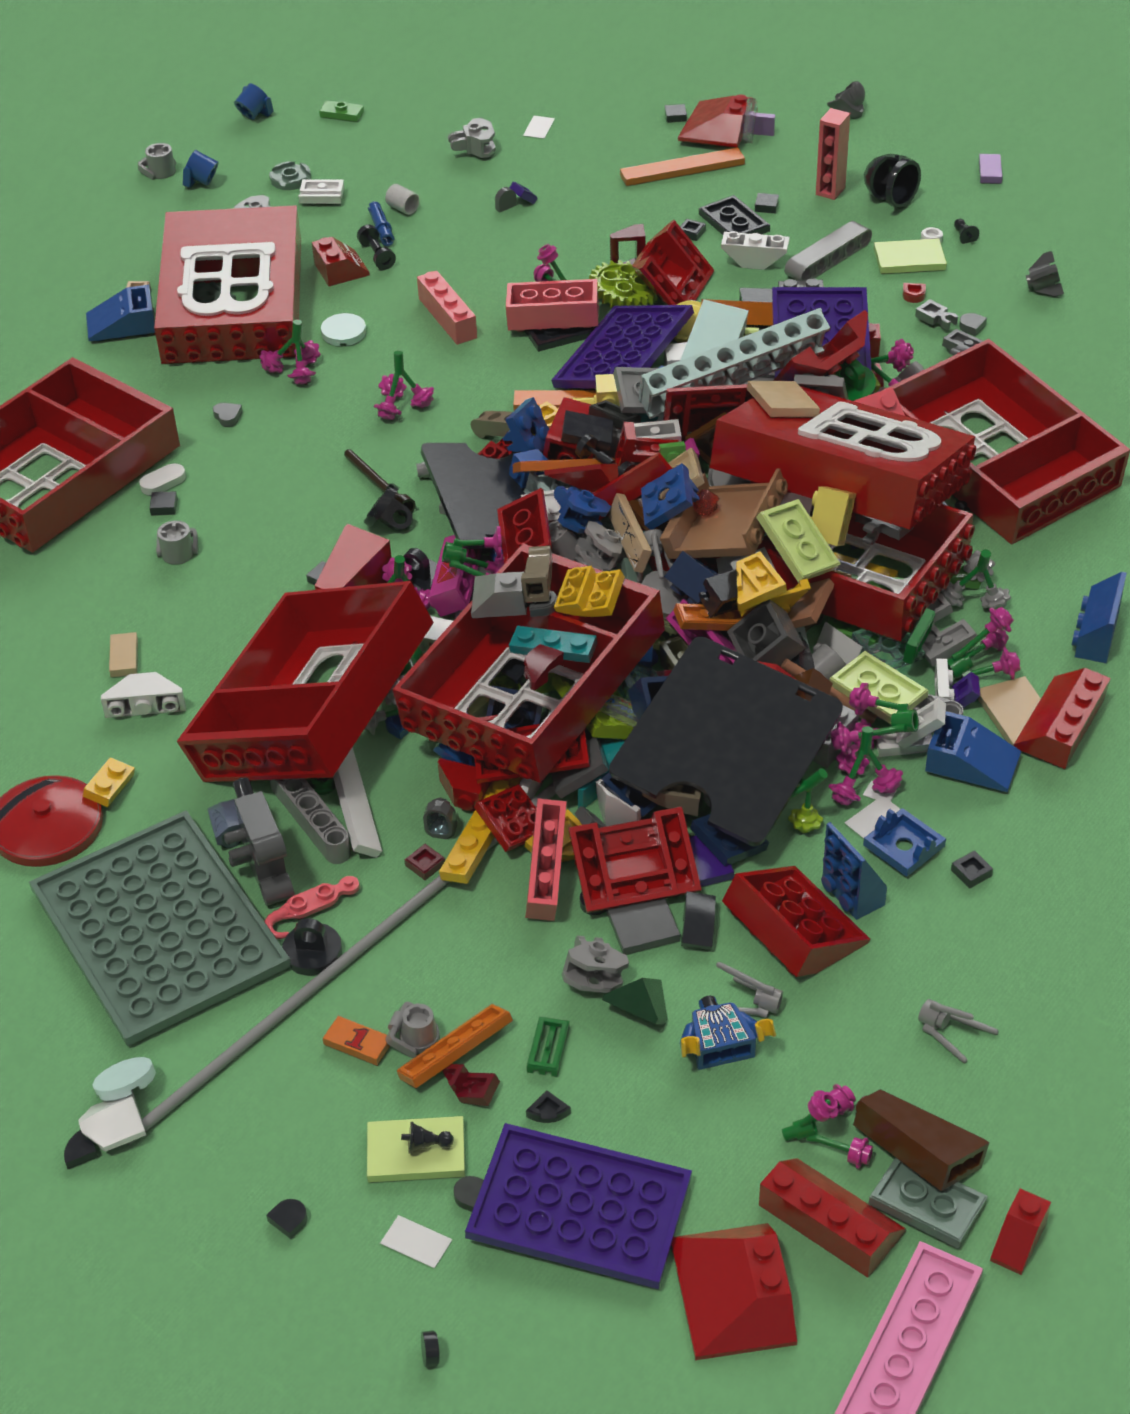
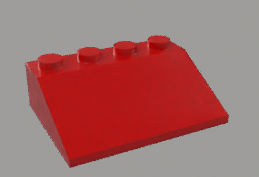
M796 866L736 873L722 900L730 909L732 915L739 918L749 928L750 933L756 936L767 947L768 951L776 956L786 966V969L796 977L817 974L865 946L870 941V938Z

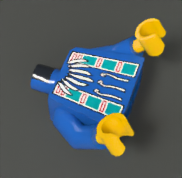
M709 995L699 1000L700 1009L692 1012V1022L685 1025L679 1044L682 1057H686V1054H695L697 1068L702 1070L754 1058L756 1038H758L759 1042H762L765 1036L775 1037L776 1032L773 1020L762 1019L756 1021L745 1012L739 1011L734 1003L729 1002L718 1005L716 998Z

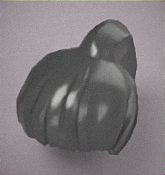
M859 81L850 83L844 91L837 93L835 100L828 102L827 106L850 113V118L852 119L861 117L864 112L863 102L865 99L863 85Z

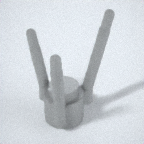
M653 529L645 531L644 535L652 550L651 556H655L658 576L660 579H663L664 574L660 555L664 553L669 569L674 562L672 559L667 558L660 541L663 532ZM637 572V582L641 583L643 573Z
M721 962L716 963L718 968L733 975L735 982L756 991L753 1004L758 1005V1008L737 1007L739 1011L767 1018L769 1012L777 1014L783 996L782 990L766 985Z
M928 999L923 1004L919 1012L918 1020L924 1023L922 1031L932 1035L963 1063L967 1062V1058L936 1029H944L949 1020L952 1019L994 1035L998 1034V1029L973 1020V1014L942 1005L931 999Z

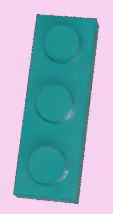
M517 626L509 643L510 653L527 655L536 646L542 644L563 651V660L590 663L598 643L596 635Z

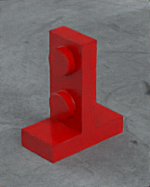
M624 422L615 454V464L620 466L625 461L642 463L659 452V444L679 442V440L639 438L635 434L634 422Z

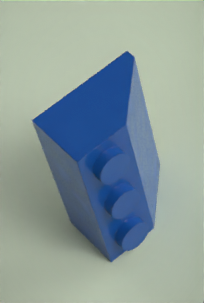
M1120 572L1091 586L1089 596H1083L1081 611L1085 613H1079L1076 628L1080 629V631L1075 630L1072 639V646H1076V658L1107 664L1119 615L1126 572Z

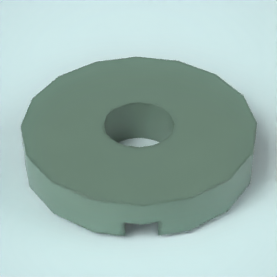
M292 161L282 162L272 168V172L269 173L270 182L274 187L282 190L299 189L302 180H311V171L304 163L298 165Z

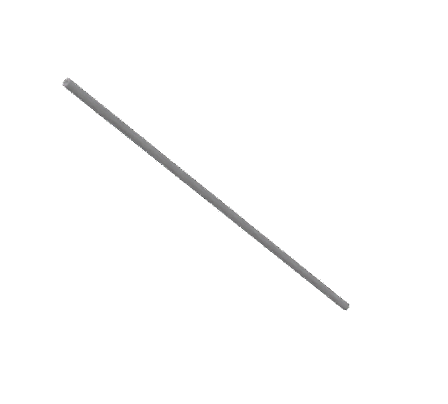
M551 783L531 800L535 807L537 806L538 798L550 800L557 794L554 784ZM495 837L489 845L487 851L498 842ZM440 875L159 1104L142 1118L145 1132L450 881L441 880ZM133 1140V1141L128 1142V1143H126V1144L131 1145V1144H132L134 1141H136V1140Z

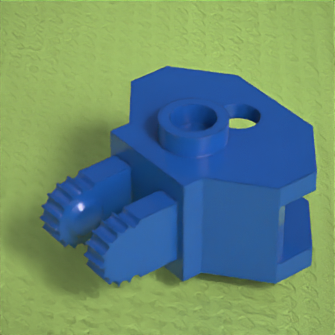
M558 486L554 489V498L561 506L559 510L560 516L557 521L563 527L577 533H585L588 521L597 522L602 525L603 523L598 519L599 516L606 517L611 509V506L605 500L594 496L587 490L580 491L576 487L566 489L564 486Z

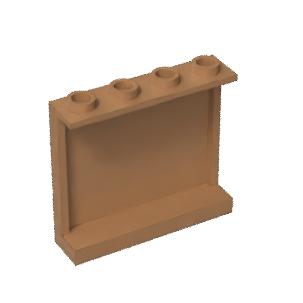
M776 469L769 483L710 486L705 473H703L705 483L698 487V492L696 493L699 496V500L693 502L691 507L671 518L660 537L668 559H677L682 551L694 558L753 555L766 533L756 516L761 511L780 505L788 491L787 481L783 478L781 470Z

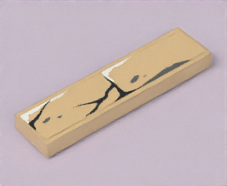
M616 493L608 516L616 533L620 536L619 540L634 572L643 573L652 550L625 494Z

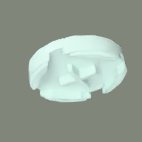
M349 313L336 314L328 317L322 323V338L328 344L340 346V343H346V346H350L360 342L365 337L366 325L360 316Z
M131 1058L114 1064L101 1072L95 1078L92 1085L97 1097L99 1095L101 1100L116 1101L129 1097L133 1094L132 1089L139 1086L140 1090L147 1087L153 1081L156 1071L149 1058Z

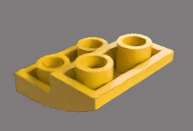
M592 565L568 569L554 609L557 612L574 616H610L613 613L625 576L621 569L596 573Z

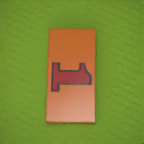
M337 1016L323 1037L324 1045L378 1066L390 1047L385 1040L386 1034L341 1016Z

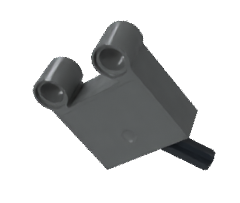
M239 778L233 782V787L237 796L234 802L240 829L225 833L224 839L228 845L243 841V846L229 850V862L232 867L249 862L265 905H273L288 900L295 895L290 877L285 869L286 847L263 792L254 793L250 780L248 778Z

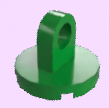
M857 359L849 365L847 362H844L840 365L842 369L834 374L844 378L849 400L854 401L874 394L876 386L875 376L869 368L863 366Z

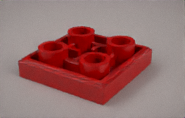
M520 784L480 800L475 804V810L505 852L525 844V841L533 836L536 807Z

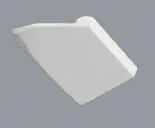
M602 779L596 782L598 805L605 826L641 820V811L637 805L631 807L605 788Z
M134 1093L127 1098L116 1101H103L93 1105L78 1120L82 1134L98 1144L105 1152L146 1136Z

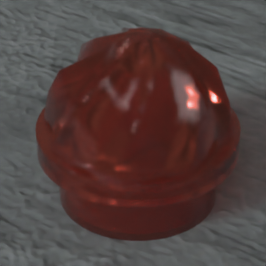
M701 489L699 494H697L699 500L693 502V507L699 515L709 516L718 509L719 505L717 503L720 498L711 491Z

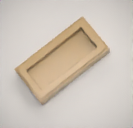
M137 632L110 635V676L120 677L137 674Z

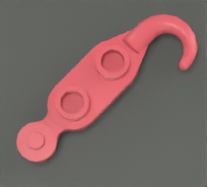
M346 876L336 885L323 883L294 895L281 908L269 914L264 922L276 939H284L289 932L275 931L273 929L275 923L284 919H303L331 907L338 901L341 895L355 894L360 887L359 881L354 876Z

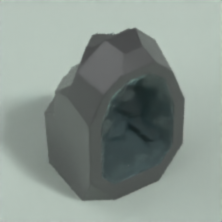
M439 797L427 804L423 816L424 830L426 834L433 838L448 839L455 835L458 818L456 817L455 808L450 805L447 799Z

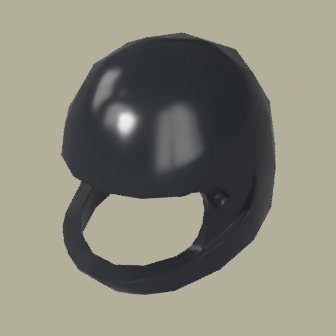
M885 154L874 158L867 165L864 172V182L869 193L878 200H886L890 206L899 208L911 202L918 191L921 181L919 164L907 156L898 154Z

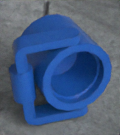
M252 83L244 86L242 93L234 101V105L239 112L252 120L259 113L268 117L274 112L271 98Z
M195 150L183 169V186L191 188L196 181L206 186L209 185L216 173L219 162Z

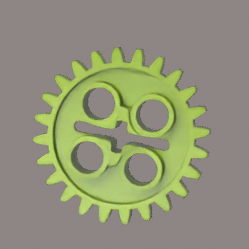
M610 260L609 265L602 262V266L596 265V268L592 269L589 275V279H597L599 300L603 299L602 304L610 303L611 308L615 305H653L654 301L658 299V296L637 275L630 261L624 264L621 260H618V263Z

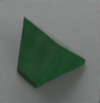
M640 978L604 994L602 998L603 1001L651 1023L666 1024L667 1013L662 981L660 979Z

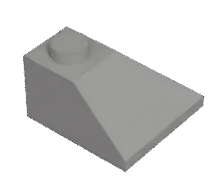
M525 572L475 576L471 610L472 618L526 615L527 602L524 603L521 582L522 573Z

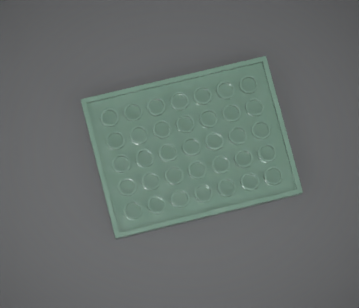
M187 810L29 881L32 892L127 1047L291 967L289 956Z

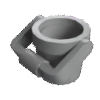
M405 1002L398 1011L394 1012L388 1025L389 1032L385 1040L388 1045L411 1058L416 1057L417 1054L422 1053L438 1042L440 1032L430 1007L424 1004ZM399 1030L400 1040L395 1037L396 1033H398Z

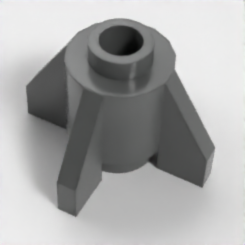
M1052 251L1043 253L1029 268L1030 274L1026 275L1028 287H1033L1035 292L1057 297L1063 295L1064 292L1061 283L1055 285L1056 282L1060 281L1056 264L1050 265V263L1055 262Z

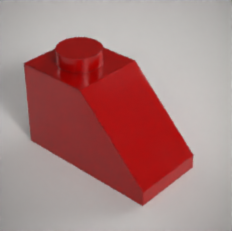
M443 758L438 760L439 780L453 805L463 810L474 812L475 804L482 800L491 782L477 783L476 768L474 766Z
M1020 1188L1006 1215L990 1261L1022 1275L1047 1224L1051 1202Z

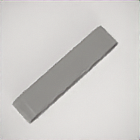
M850 221L791 257L785 265V274L795 280L816 278L867 246L872 238L871 229L855 221Z
M306 779L270 780L273 793L326 860L333 864L346 862L351 854L348 832Z

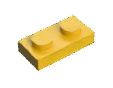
M110 757L85 786L83 797L108 807L134 776L135 768Z

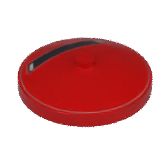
M43 776L16 785L0 797V855L13 863L31 867L55 865L77 856L93 843L101 830L103 823L101 804L83 797V791L87 784L72 777Z

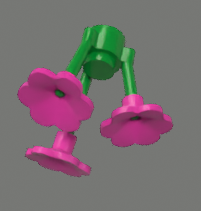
M500 526L496 527L493 537H484V540H460L455 538L453 543L446 542L443 549L442 562L449 563V567L458 568L474 576L489 575L490 573L496 574L504 565L501 551ZM484 545V548L493 547L497 556L494 562H483L466 557L467 549L462 547ZM464 562L484 567L485 570L490 571V573L486 572V574H484L482 572H479L473 568L464 565Z

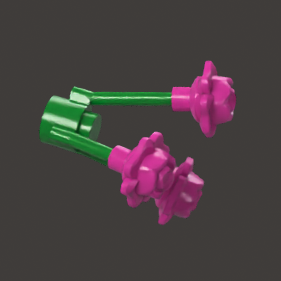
M991 607L989 609L991 621L985 625V629L960 651L951 655L952 658L947 660L948 669L953 670V677L956 680L960 677H965L970 672L980 675L991 671L995 673L1003 671L1013 680L1015 672L1021 670L1020 659L1016 652H1009L1006 648L1007 641L1009 640L1006 631H1012L1010 625L1014 621L1012 615L1003 607L998 609ZM978 642H980V645H978L977 647H975L974 649H972L971 651H969V650H970L972 647H974ZM993 647L999 652L1003 651L1000 661L992 662V665L970 670V668L974 667L970 658L983 649L987 650Z
M861 683L860 688H853V691H851L849 705L855 708V715H862L869 706L875 708L881 706L897 710V713H893L891 716L892 727L873 729L871 749L874 748V740L880 739L883 735L898 732H917L919 726L918 713L916 710H909L908 703L897 704L879 700V697L871 695L868 683ZM862 719L860 723L855 724V728L852 731H849L841 721L838 722L837 728L830 733L834 749H842L843 754L848 755V748L851 747L852 742L860 748L862 728L865 726L872 727V725L867 723L865 719Z

